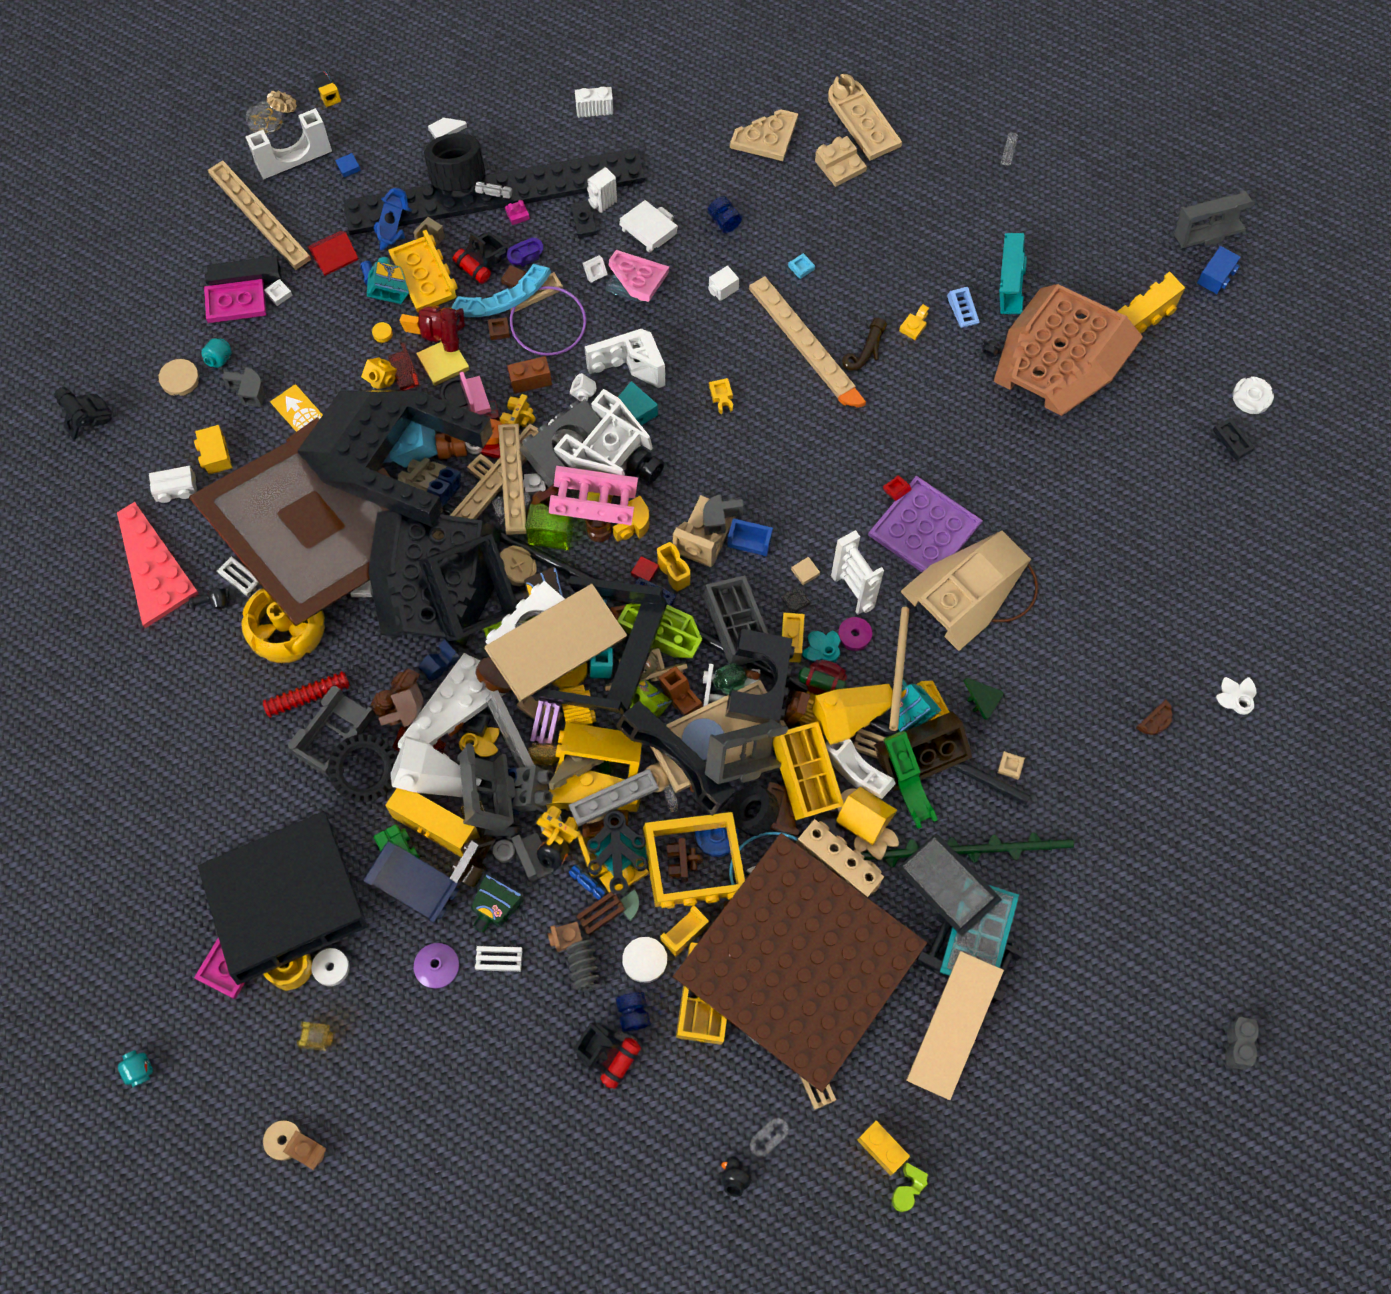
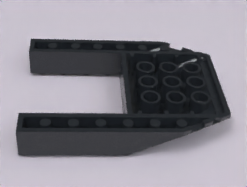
M340 391L298 449V453L306 460L309 467L316 472L324 484L433 527L443 512L440 497L378 473V469L411 421L482 449L493 432L490 418L419 391Z

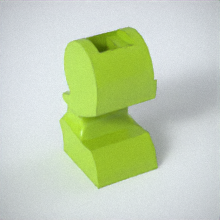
M909 1163L904 1164L903 1172L905 1177L911 1179V1187L899 1186L892 1194V1205L899 1212L910 1210L914 1206V1196H918L928 1185V1174Z

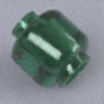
M730 663L716 670L713 682L717 690H721L724 694H730L732 690L738 691L744 687L747 676L741 666Z

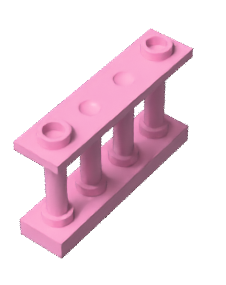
M556 466L554 487H559L558 496H550L549 513L632 525L634 507L628 506L629 498H635L638 478ZM567 489L580 490L579 498L566 497ZM588 492L600 493L599 502L587 500ZM608 495L621 496L620 505L607 503Z

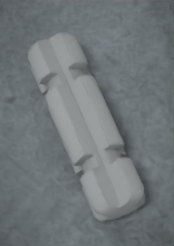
M476 182L475 191L477 193L483 194L486 192V195L497 197L503 195V198L508 199L512 196L511 187L504 186L502 188L501 185L490 183L485 185L484 182Z

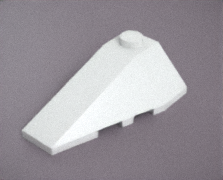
M406 736L391 771L392 787L416 793L463 797L460 765L452 761L446 754L435 750L428 742ZM476 778L477 786L480 785L482 779Z

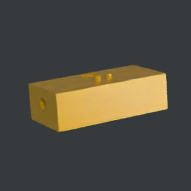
M818 721L789 729L786 734L773 737L772 744L777 761L781 763L780 770L795 820L844 805Z
M396 788L385 805L393 819L461 858L464 854L463 848L469 840L480 838L475 826L464 824V819L416 792Z
M690 943L687 957L698 943ZM683 986L676 1038L721 1045L724 1042L727 1019L698 996L696 998L688 997L689 990Z

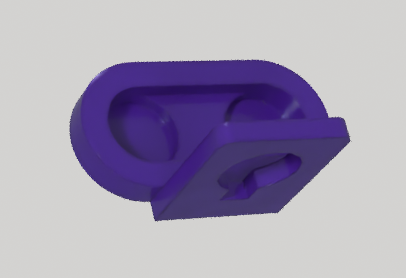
M529 238L513 245L507 251V259L511 264H521L522 267L539 260V256L543 252V243L537 238Z

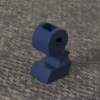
M445 639L439 645L441 652L439 654L427 655L418 667L421 672H424L429 681L439 678L444 671H448L449 667L455 665L461 658Z

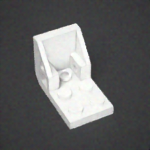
M638 329L585 346L586 364L589 374L599 373L604 369L613 366L618 367L623 363H627L631 375L657 388L665 386V364L651 332Z

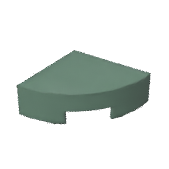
M635 890L621 899L622 904L626 908L623 913L630 922L636 917L639 909V898Z

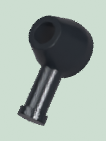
M225 588L208 591L205 595L189 597V603L191 607H196V605L210 602L214 609H224L228 606L229 590Z

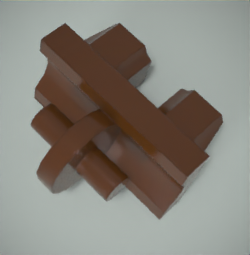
M678 838L679 842L667 844V857H680V864L668 865L669 878L681 879L683 883L688 882L687 864H690L691 871H697V864L703 862V856L696 855V848H690V855L686 856L685 838Z

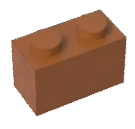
M546 356L507 365L514 394L552 385Z

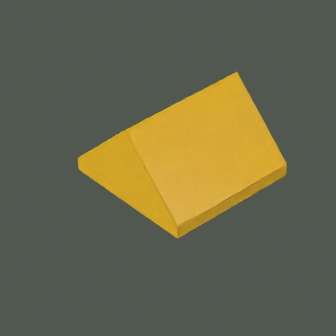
M859 787L848 795L836 822L873 846L896 814L897 809L864 788Z

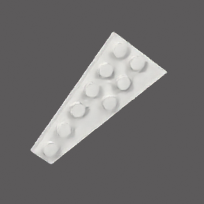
M465 653L461 656L398 741V748L401 749L406 736L428 742L433 746L440 737L446 733L450 734L457 725L465 723L488 707L486 698L493 691L485 687L486 684L483 681L480 683L477 679L475 671L480 660Z

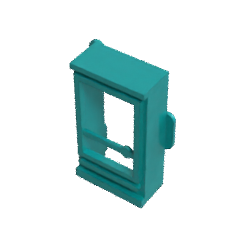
M1005 233L999 290L1001 314H1021L1023 312V275H1026L1027 266L1024 233Z

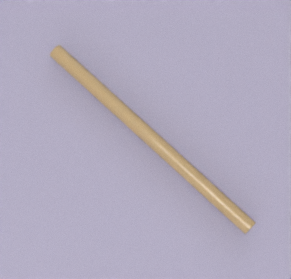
M908 607L901 608L889 729L892 731L898 730L910 611Z

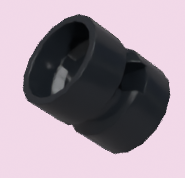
M638 447L629 457L626 468L636 475L640 473V477L651 484L659 477L665 464L656 456L651 457V453L643 447Z

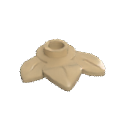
M887 828L884 829L873 846L858 836L854 840L855 850L860 853L868 850L878 860L884 857L887 846H899L896 834Z

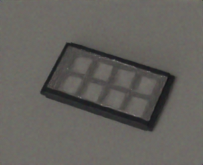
M937 833L897 868L961 937L1002 901L998 894Z

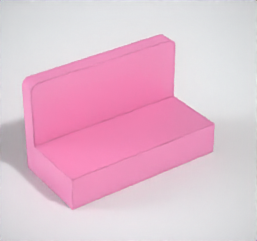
M460 372L461 386L469 410L479 415L490 413L491 408L480 376L465 379L464 373Z

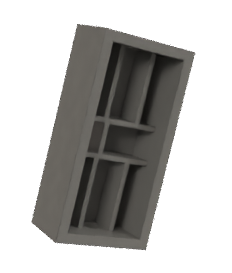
M746 576L706 584L704 600L730 668L759 661L735 655L738 634L741 629L768 634Z

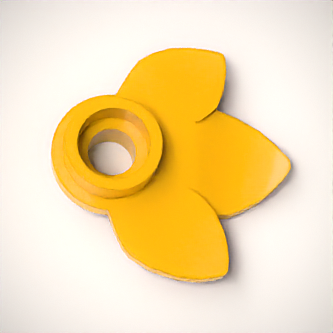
M487 727L483 737L473 733H465L459 741V747L463 751L468 743H474V752L480 757L492 756L498 752V748L494 743L499 737L500 730L499 728Z

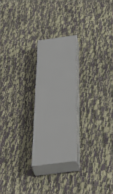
M496 690L490 693L486 698L487 704L518 767L535 766L499 691Z
M647 769L570 804L569 808L577 825L581 826L658 791L659 787L650 769Z

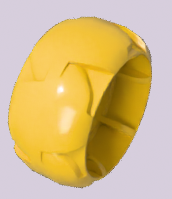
M261 588L249 598L244 606L241 628L245 640L257 655L275 663H292L302 659L306 653H312L319 645L324 633L325 616L322 610L307 619L308 623L302 622L295 627L266 590ZM267 613L273 624L260 625L262 617ZM276 629L280 632L289 630L293 636L289 641L283 643H269L268 638Z

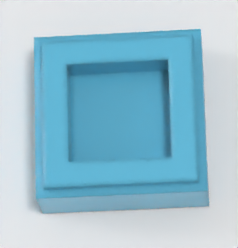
M804 253L788 263V267L799 279L815 270V265Z

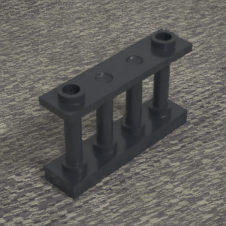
M938 914L936 920L941 922L942 925L930 950L926 951V953L921 951L915 964L948 980L949 975L940 973L943 961L939 960L937 955L952 926ZM966 932L960 938L958 944L967 947L970 939L976 940L977 935ZM981 937L980 943L983 946L980 951L989 954L991 948L996 950L998 942ZM1007 942L1005 946L1004 956L1000 968L1004 971L991 1000L996 1005H999L1005 996V993L1001 991L1000 985L1012 959L1019 961L1023 956V952L1019 951V947L1015 944ZM955 949L951 961L952 963L956 962L958 954L961 950ZM980 956L977 957L978 959L986 962V958Z

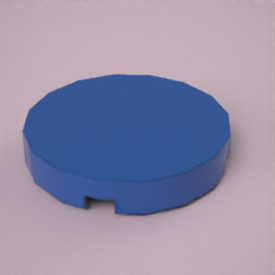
M726 827L695 831L696 843L703 853L711 857H722L731 852ZM735 827L738 840L739 830Z

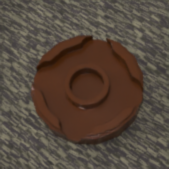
M490 657L484 658L478 663L475 674L480 683L483 681L486 684L485 687L493 692L498 690L499 693L504 694L512 690Z

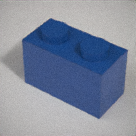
M1220 246L1202 271L1197 284L1218 294L1221 288L1225 289L1231 280L1229 276H1234L1238 271L1240 265L1237 263L1241 257Z

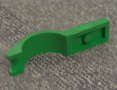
M903 730L884 738L898 777L901 795L918 829L921 828L920 822L930 817L933 822L938 821L935 811L923 790L919 774L921 772L907 733Z

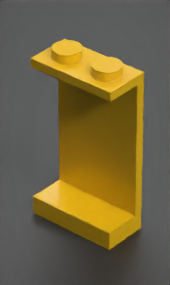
M569 722L565 723L564 731L560 730L558 743L562 745L557 744L556 757L560 758L558 767H560L564 761L565 754L629 764L628 778L638 774L642 743L631 741L620 730Z

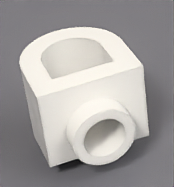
M581 373L573 380L569 394L581 402L584 399L588 401V398L592 397L596 392V382Z

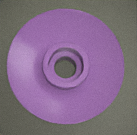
M433 943L425 946L419 951L414 961L416 978L428 988L438 989L449 985L459 971L457 954L451 947L442 943ZM433 961H439L438 967L433 968L431 966Z

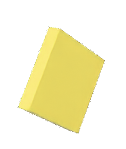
M442 342L417 353L418 359L434 386L458 376L460 372L464 373L470 370L460 350L447 352L444 350Z

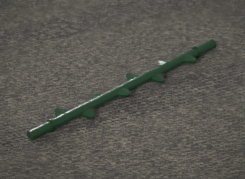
M1031 833L1028 842L1001 843L996 835H991L988 844L959 846L954 837H950L947 842L958 855L967 854L973 863L978 861L981 853L1009 852L1014 860H1018L1022 851L1044 849L1052 851V849L1074 848L1073 839H1048L1041 841L1036 833ZM911 839L905 849L886 850L882 859H885L890 867H895L899 858L910 857L919 847L914 839ZM939 847L927 859L935 865L939 856L947 854ZM868 851L861 853L864 856V860L876 859Z

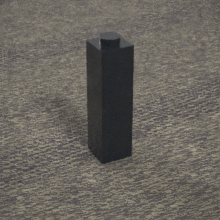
M277 256L207 265V273H205L206 284L210 286L262 279L264 285L273 284L279 279L282 281L281 266Z

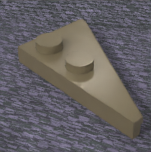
M567 755L550 780L549 789L554 790L557 787L563 786L571 776L576 775L578 777L591 770L593 766L603 763L604 760Z

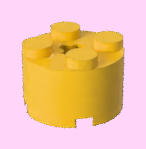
M307 954L289 962L287 968H285L286 965L284 964L263 975L273 985L285 991L299 988L312 974L311 956Z

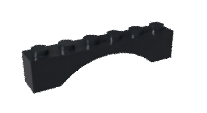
M640 701L621 716L616 727L631 741L654 747L671 758L689 779L696 801L709 814L713 816L735 793L736 790L728 782L717 784L705 775L706 762Z

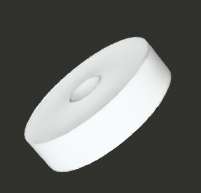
M329 948L322 950L315 956L311 970L314 978L319 983L325 986H335L345 980L350 966L347 957L340 950ZM334 964L333 970L327 971V966Z

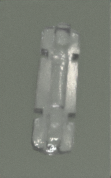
M1010 132L1008 134L1001 160L1003 165L1009 166L1011 164L1018 138L1017 133Z

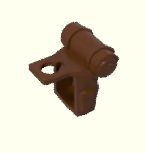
M410 669L398 672L391 681L392 687L390 690L380 691L374 696L370 705L374 714L380 716L386 710L395 708L391 695L399 688L416 683L420 674Z

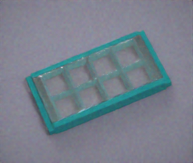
M966 878L962 893L974 883L971 879ZM977 886L965 898L975 907L987 895ZM990 886L1002 901L962 937L952 927L940 973L950 976L960 951L1000 968L1019 895ZM963 901L959 902L955 916L958 922L971 911Z

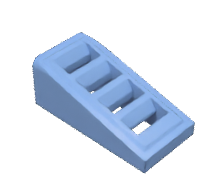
M964 287L950 291L947 298L960 328L979 324L969 288ZM966 304L965 307H959V305ZM962 311H969V313L966 314L961 313ZM971 317L972 320L964 322L963 318Z

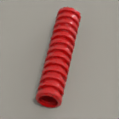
M341 671L339 675L335 673L333 677L327 676V679L322 678L320 682L316 680L314 684L308 683V686L305 687L303 685L301 689L297 687L295 691L289 690V693L286 694L284 692L282 696L270 697L268 701L266 699L263 700V707L267 716L271 718L273 714L279 715L281 711L282 713L286 712V709L290 711L292 707L298 708L300 704L302 706L305 705V702L311 703L313 699L317 701L319 697L322 699L332 686H337L341 691H343V688L349 689L350 685L345 672Z

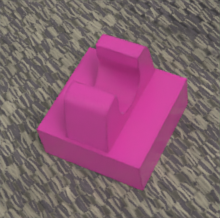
M523 200L505 206L512 225L530 219Z

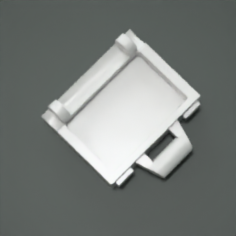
M646 200L620 218L622 231L625 233L629 232L643 243L649 253L675 236L678 228L672 222L674 216L663 207L656 209Z

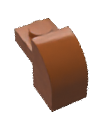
M677 666L658 677L665 695L672 700V706L675 710L678 709L683 716L703 707L702 702L690 689L688 679Z

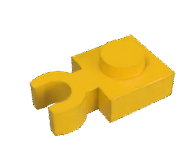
M728 378L709 382L713 403L719 402L718 412L720 414L723 413V406H728L730 412H732L733 403L730 399H733V394Z

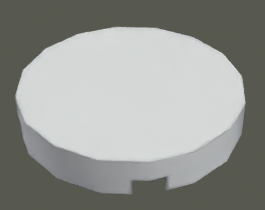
M1251 377L1241 379L1236 384L1232 394L1236 406L1242 411L1249 414H1259L1265 412L1270 407L1274 399V393L1272 394V388L1265 380Z
M639 937L632 940L626 946L623 953V967L626 974L632 980L650 983L657 980L664 973L667 966V953L664 946L658 940L650 937Z

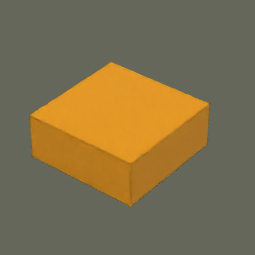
M402 314L399 321L404 331L421 335L419 317Z

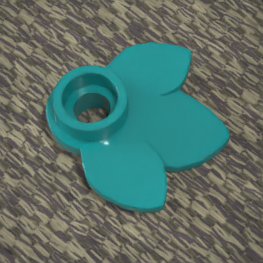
M833 630L827 633V635L820 631L809 633L808 641L810 646L802 650V656L811 662L827 660L835 663L840 657L839 645L841 640L838 633Z

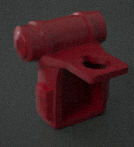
M432 305L422 307L419 310V329L422 338L435 342L441 341L444 350L447 352L459 350L458 331L465 326L463 308L458 310L452 308L441 309L439 306ZM458 315H459L460 321H459V324L457 325V320H458L457 317H458Z

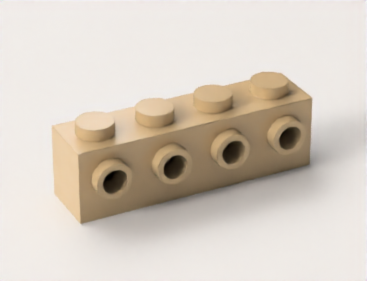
M814 819L795 844L868 898L884 878L881 870L873 864L869 865L860 852L851 850L842 837L833 835L825 823Z

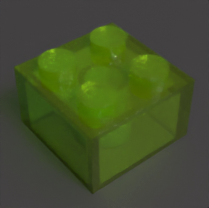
M530 504L525 524L528 543L530 545L569 551L574 530L572 517L550 514L549 507L544 504Z

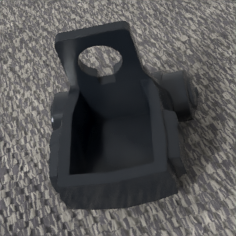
M60 387L54 393L57 403L66 411L64 428L72 439L77 438L81 426H99L107 424L111 420L112 413L108 405L97 394L75 396L66 387ZM70 420L73 422V430L70 427Z

